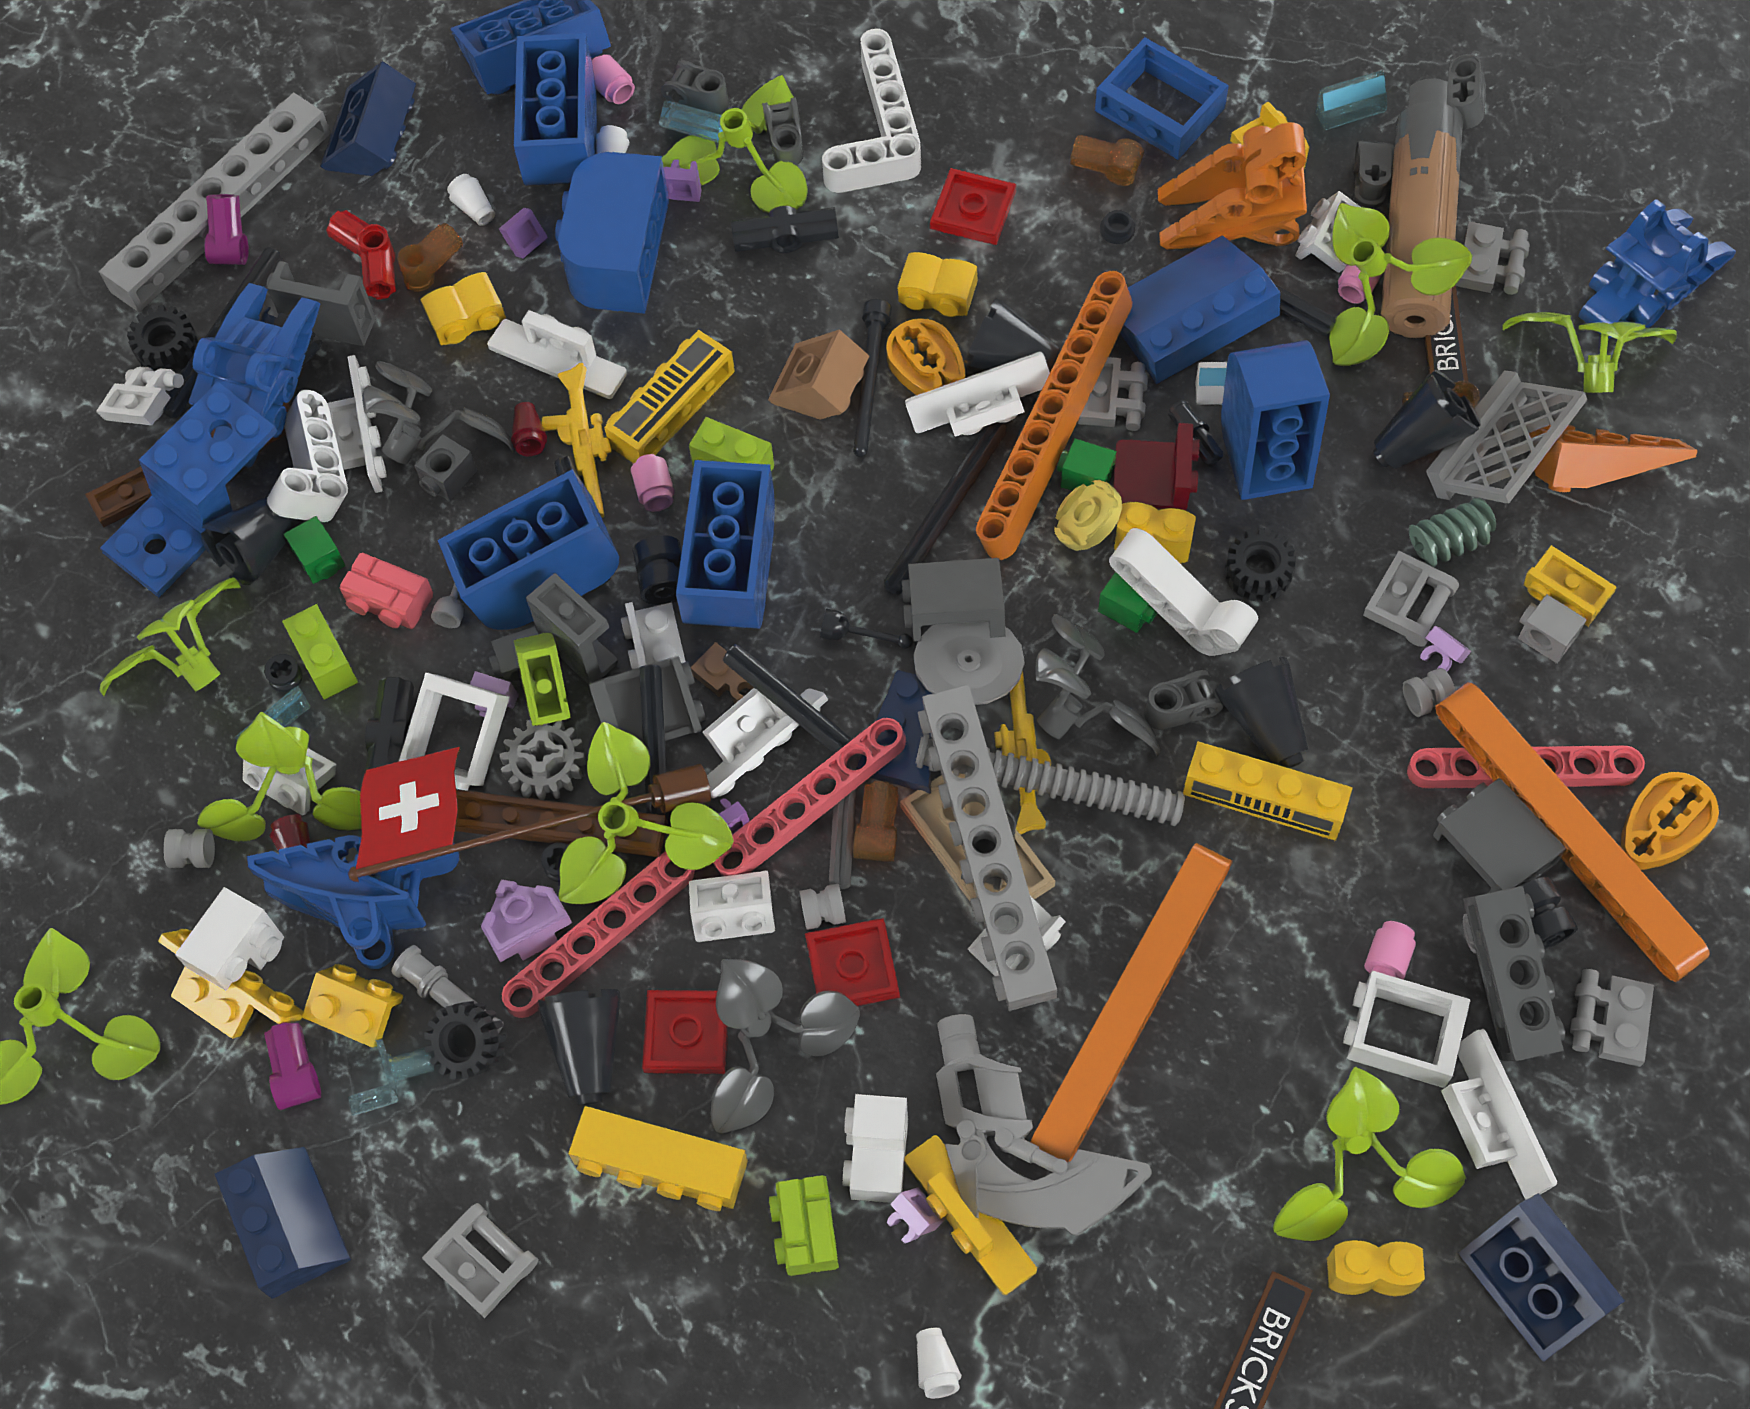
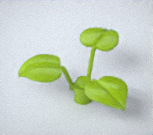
M780 75L759 88L745 102L742 109L731 108L721 115L720 125L723 132L718 133V148H716L715 142L710 137L703 134L687 136L677 142L662 157L663 168L671 167V163L675 159L679 160L680 168L690 169L691 162L696 161L700 184L704 185L712 181L719 174L720 167L716 159L722 157L725 142L736 148L747 147L763 174L755 179L751 186V197L754 204L760 210L768 213L779 206H791L796 210L802 207L807 198L808 188L800 168L791 162L779 161L768 170L751 141L753 131L756 134H760L763 130L767 132L762 103L767 102L769 105L790 102V99L794 98L784 77Z
M1340 203L1333 225L1334 252L1341 262L1349 266H1356L1361 271L1358 278L1362 281L1368 310L1366 312L1360 307H1353L1337 316L1335 326L1330 332L1333 363L1338 366L1362 363L1376 355L1388 338V321L1382 316L1374 315L1375 304L1369 277L1381 275L1385 271L1387 264H1392L1405 271H1413L1411 283L1418 292L1429 296L1443 294L1455 286L1471 264L1473 255L1469 249L1451 239L1431 238L1422 241L1414 247L1412 251L1413 264H1407L1394 258L1390 253L1385 254L1381 249L1387 242L1390 231L1389 222L1382 213L1371 208L1355 207Z
M1551 312L1526 313L1514 316L1503 324V330L1522 321H1548L1566 327L1578 362V372H1584L1583 392L1588 393L1614 392V371H1617L1618 359L1625 342L1638 337L1654 336L1673 344L1677 338V332L1673 329L1645 328L1644 324L1633 322H1614L1611 324L1595 322L1579 325V330H1593L1601 333L1600 355H1588V362H1585L1571 315ZM1608 336L1617 339L1612 358L1611 355H1607Z
M226 579L211 589L206 590L194 600L191 599L175 606L165 613L162 619L149 624L138 634L137 638L140 641L147 636L166 632L181 651V654L175 658L179 665H176L154 650V645L148 646L125 658L106 675L100 684L101 694L105 696L113 679L124 674L136 664L150 659L158 660L171 669L177 677L183 675L195 692L217 678L220 672L207 657L211 653L205 647L196 622V616L202 607L219 592L232 588H241L237 579ZM185 616H187L199 651L194 645L187 648L174 631L180 629L181 620Z
M260 712L253 723L239 736L236 744V751L242 759L255 766L270 767L253 804L247 808L243 803L234 799L215 801L202 810L197 823L199 827L211 829L214 835L228 840L250 841L260 837L264 833L266 821L255 813L259 810L276 771L292 775L298 773L301 768H305L312 800L318 804L313 809L314 818L320 823L338 830L362 829L360 791L348 787H337L328 789L323 795H320L312 769L313 758L306 756L309 743L308 733L297 727H283L265 713Z
M603 722L597 729L590 745L587 772L590 783L600 794L612 795L620 790L616 797H612L610 802L601 807L598 814L599 824L606 831L604 837L607 839L608 846L606 847L599 838L583 837L576 839L567 847L560 864L559 900L570 904H591L610 897L620 888L625 879L626 864L622 858L612 854L616 847L614 838L616 835L621 837L628 836L637 827L669 834L665 843V850L669 859L680 868L698 870L709 866L732 848L734 840L731 830L726 821L716 811L706 805L693 802L678 805L673 809L670 820L671 827L639 819L636 810L622 803V801L628 795L627 786L639 785L646 778L650 768L648 749L637 737L609 723Z
M53 928L46 932L36 947L24 974V986L18 990L14 998L15 1008L24 1016L19 1023L24 1027L27 1048L18 1040L0 1041V1105L17 1101L27 1095L35 1087L42 1074L40 1063L32 1058L37 1050L32 1030L33 1025L37 1027L50 1026L57 1019H61L92 1041L99 1043L92 1054V1064L98 1074L110 1080H122L133 1076L154 1061L160 1052V1039L156 1031L139 1017L132 1015L115 1017L108 1022L104 1036H100L60 1008L57 1000L59 993H71L83 983L89 972L90 961L87 953L78 944Z
M1354 1067L1346 1084L1329 1105L1326 1115L1329 1128L1337 1136V1139L1332 1142L1335 1150V1188L1331 1192L1327 1185L1316 1183L1298 1191L1279 1212L1273 1225V1231L1277 1235L1286 1238L1316 1241L1328 1238L1343 1226L1348 1216L1346 1204L1339 1200L1343 1195L1344 1150L1352 1154H1361L1367 1151L1370 1146H1373L1397 1175L1401 1176L1395 1183L1393 1192L1400 1202L1410 1207L1427 1208L1443 1203L1460 1190L1467 1178L1459 1159L1451 1152L1443 1149L1422 1151L1410 1159L1406 1169L1401 1167L1373 1133L1385 1131L1394 1124L1399 1115V1103L1393 1092L1380 1079L1360 1068Z

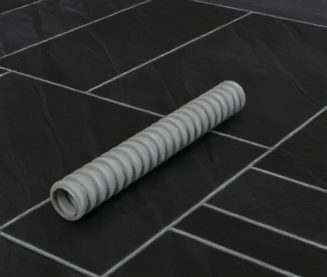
M925 734L921 737L915 763H917V768H922L925 765L929 766L930 771H933L928 748L934 747L933 740L929 738L930 735ZM987 748L996 780L1001 783V787L1006 788L1009 784L1013 785L1014 790H1019L1022 787L1025 788V792L1031 793L1032 790H1035L1037 795L1043 796L1044 793H1049L1050 798L1055 799L1057 795L1061 796L1062 801H1067L1068 798H1071L1073 803L1079 804L1080 801H1084L1088 807H1091L1093 803L1097 804V808L1101 810L1106 806L1110 807V812H1116L1119 809L1122 810L1121 813L1123 815H1128L1129 812H1132L1134 817L1139 818L1141 815H1145L1146 820L1150 821L1154 817L1158 818L1159 823H1164L1167 820L1170 821L1172 826H1176L1180 822L1185 796H1183L1181 791L1172 794L1171 789L1165 788L1163 792L1159 791V787L1155 785L1150 789L1147 788L1146 783H1141L1140 786H1137L1133 780L1124 783L1123 779L1119 777L1115 781L1111 780L1110 775L1105 774L1104 778L1099 777L1097 772L1088 775L1084 769H1081L1080 772H1075L1074 767L1071 766L1066 770L1062 769V764L1057 763L1056 767L1050 766L1049 761H1044V764H1040L1036 758H1033L1032 761H1027L1026 756L1021 755L1018 759L1014 758L1013 753H1008L1005 756L1002 755L1000 750L992 753L990 748ZM959 765L953 770L955 776L958 777L959 773L965 774V778L974 772L973 768L968 765Z

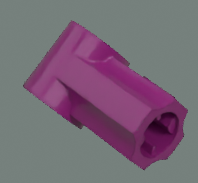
M215 194L206 196L209 232L205 238L207 262L209 264L245 265L248 260L249 245L247 236L242 233L239 195Z
M285 1022L272 1026L264 1035L273 1072L269 1076V1083L277 1108L284 1110L321 1098L319 1079L313 1064L309 1062L301 1025L299 1023Z

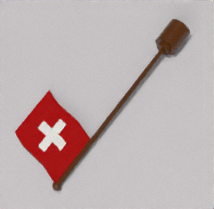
M460 747L368 769L364 775L360 792L362 837L356 868L355 866L351 867L348 871V876L351 881L359 882L358 878L595 816L599 814L602 806L454 844L458 818L455 770ZM696 764L654 775L653 784L648 785L649 793L625 799L622 803L633 806L651 801L654 808L660 807L662 813L665 814L672 812L674 808L684 803L703 804L710 802V785L703 766Z

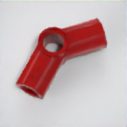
M347 210L343 212L337 211L330 218L329 226L326 229L328 236L361 257L363 285L367 295L377 300L389 298L393 292H396L394 274L396 255L387 230L378 224L369 225Z

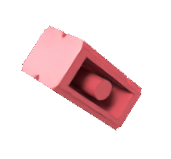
M363 552L358 555L352 565V570L348 571L340 584V590L349 609L360 615H365L367 611L378 615L380 621L392 628H398L402 625L409 629H414L422 616V611H425L433 598V591L427 578Z

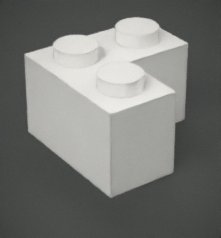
M224 887L175 955L187 969L226 991L232 982H236L242 977L247 963L262 970L267 961H272L281 949L284 936L264 909Z
M855 1094L854 1108H846V1144L853 1145L852 1161H844L843 1186H850L851 1200L892 1203L903 1191L904 1159L908 1130L907 1098Z

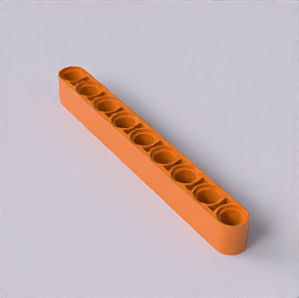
M1117 271L1104 272L1094 281L977 522V535L986 553L991 558L1003 560L1013 555L1130 313L1133 304L1124 276Z
M1467 682L1436 705V713L1441 722L1493 781L1500 777L1565 846L1566 850L1561 859L1665 977L1677 982L1709 957V949L1702 938L1476 685Z
M1195 843L1037 1127L1031 1143L1039 1146L1040 1150L1066 1162H1070L1073 1159L1226 878L1232 860L1198 843Z

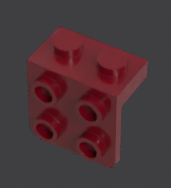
M1178 423L1175 443L1140 440H1119L1116 443L1115 451L1117 453L1113 488L1121 496L1122 504L1140 502L1151 505L1156 509L1175 508L1187 511L1190 493H1197L1198 471L1192 470V461H1198L1200 440L1193 438V424Z

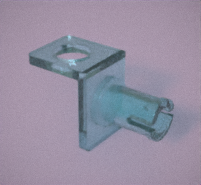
M376 1040L377 1054L387 1085L349 1096L351 1114L354 1116L399 1102L397 1092L399 1081L427 1072H434V1066L429 1061L432 1058L429 1056L430 1052L426 1053L425 1047L391 1057V1054L386 1053L383 1040ZM377 1098L376 1100H373L371 1102L362 1103L366 1100Z

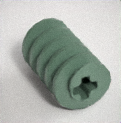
M1474 498L1469 503L1460 504L1456 509L1450 508L1443 514H1435L1430 520L1424 519L1419 521L1417 525H1410L1409 536L1419 557L1426 564L1435 567L1437 565V556L1442 562H1447L1451 558V552L1459 557L1463 555L1464 547L1469 551L1475 550L1477 548V541L1481 545H1488L1490 543V532L1496 530V519L1491 507L1485 500Z

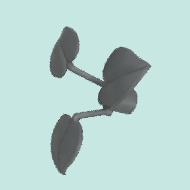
M376 362L375 367L380 374L392 382L406 387L408 392L405 405L391 394L373 386H366L362 393L364 413H382L398 418L397 424H395L382 448V452L389 458L402 464H408L416 448L424 450L430 440L457 419L500 439L514 452L515 448L511 443L510 435L498 422L468 408H463L462 411L455 410L421 438L419 435L422 430L415 425L419 423L420 416L411 407L416 391L430 396L432 388L425 380L412 372L400 369L386 362Z
M1054 614L1052 623L1055 629L1068 642L1079 648L1080 658L1074 669H1072L1065 660L1046 648H1043L1038 653L1035 666L1036 681L1049 682L1062 687L1060 694L1053 699L1037 718L1039 725L1054 738L1061 739L1073 724L1080 728L1087 720L1102 712H1107L1121 726L1151 746L1157 757L1160 754V747L1152 727L1138 712L1126 704L1114 699L1111 704L1105 702L1083 715L1080 714L1079 711L1083 706L1070 693L1085 699L1091 695L1089 686L1078 675L1089 654L1098 660H1102L1105 655L1104 649L1090 632L1072 623L1065 617Z
M721 960L720 983L716 996L717 1014L720 1020L728 1027L740 1029L738 1038L743 1043L750 1069L748 1071L740 1066L733 1067L717 1083L712 1097L710 1112L714 1130L719 1133H727L748 1127L759 1121L768 1112L773 1102L774 1087L771 1080L765 1075H757L759 1065L750 1042L751 1037H760L766 1034L773 1022L792 1032L800 1033L798 1046L803 1053L811 1056H824L839 1049L850 1038L857 1026L860 1008L840 992L822 991L813 995L803 1005L799 1015L801 1024L791 1023L770 1011L779 1004L783 990L779 977L772 970L748 960Z

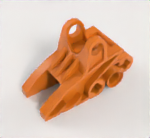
M1290 122L1282 123L1273 129L1267 126L1252 127L1244 133L1243 145L1232 143L1222 146L1213 154L1196 163L1195 166L1179 174L1177 178H1173L1159 187L1158 202L1165 206L1208 201L1197 208V210L1181 218L1179 222H1175L1159 232L1160 246L1167 250L1199 247L1221 235L1229 241L1246 237L1257 242L1275 246H1284L1295 242L1300 236L1299 224L1295 221V218L1307 213L1304 177L1306 152L1303 128L1299 124ZM1283 229L1290 232L1283 235L1275 233Z

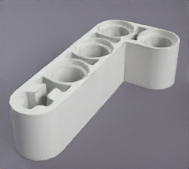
M302 390L297 394L287 412L284 426L294 468H287L282 471L267 497V503L274 513L282 517L310 520L317 516L320 522H328L332 520L347 495L348 487L328 404L322 395L317 392Z
M1138 528L1130 529L1109 558V563L1114 571L1192 647L1205 655L1216 656L1238 651L1258 622L1257 613L1249 605L1241 601L1229 600L1219 603L1154 537L1144 530Z

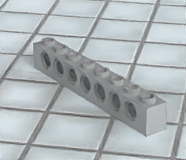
M294 92L285 101L281 102L272 113L260 124H257L248 135L237 145L233 146L213 167L209 168L188 190H185L164 212L160 213L139 235L135 236L124 249L106 263L99 273L109 291L137 312L143 310L205 252V238L209 232L206 196L215 194L239 195L242 217L331 134L323 111Z
M969 684L923 696L924 710L917 712L923 735L931 733L934 747L928 748L933 771L941 770L945 784L938 785L944 809L951 807L955 818L954 822L949 823L954 846L962 845L966 859L959 861L965 885L973 883L977 896L970 899L976 923L984 921L988 935L981 938L987 962L995 960L999 974L992 977L998 1001L1006 999L1009 1011L1056 999V983ZM951 728H956L963 732L962 737L955 741L946 740L942 735ZM959 765H968L974 770L972 775L967 778H959L952 773ZM970 802H979L985 807L984 811L976 816L966 814L963 808ZM981 839L991 840L996 845L995 849L987 854L979 853L973 847ZM991 877H1000L1007 883L1006 887L999 892L987 890L984 884ZM1003 915H1010L1018 921V924L1013 930L1002 931L995 925L996 920ZM1013 954H1022L1028 958L1029 964L1025 969L1017 971L1009 968L1006 960Z

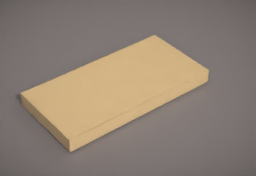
M959 773L958 777L965 778V774ZM941 775L932 781L931 794L917 790L901 800L900 807L970 901V899L977 896L973 883L965 885L964 880L961 879L962 871L959 861L966 859L962 845L954 846L949 823L954 822L955 818L952 808L944 809L938 785L945 783ZM970 802L964 806L963 811L968 815L976 816L981 814L985 807L979 802ZM1016 830L1015 845L1029 894L1033 899H1036L1053 888L1055 880ZM1005 880L1000 891H1002L1007 885ZM988 883L984 884L987 890L991 892H999L993 889V885Z

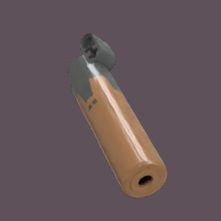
M1464 54L1452 61L1449 67L1448 81L1424 79L1411 85L1409 106L1397 118L1388 221L1390 231L1386 253H1390L1394 258L1407 264H1413L1412 251L1422 241L1431 238H1447L1455 241L1463 129L1473 128L1480 124L1485 115L1486 83L1481 61L1473 54ZM1387 264L1384 271L1381 316L1388 321L1389 330L1394 334L1407 338H1423L1426 335H1434L1443 331L1450 323L1452 288L1443 294L1424 295L1418 292L1411 283L1413 271L1408 272L1392 264Z

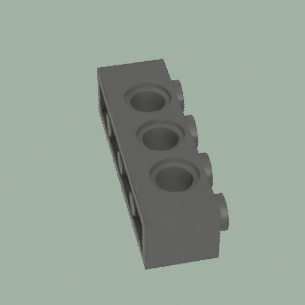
M1523 886L1463 898L1502 1060L1519 1061L1564 1051L1562 1041L1565 1039L1564 1026L1561 1019L1555 1016L1551 1000L1555 997V991L1551 978L1544 973L1541 961L1545 955L1544 946L1540 936L1534 933L1531 918L1534 917V906L1529 894H1525ZM1504 921L1510 923L1514 930V936L1510 943L1505 942L1499 933L1500 926ZM1514 962H1518L1524 970V977L1519 984H1516L1511 979L1509 973L1510 967ZM1524 1003L1531 1005L1534 1011V1018L1529 1025H1526L1520 1018V1009Z

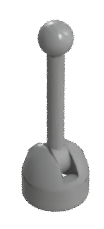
M455 583L450 596L438 599L431 614V618L435 623L446 628L459 627L463 618L464 608L461 601L457 599L459 592Z

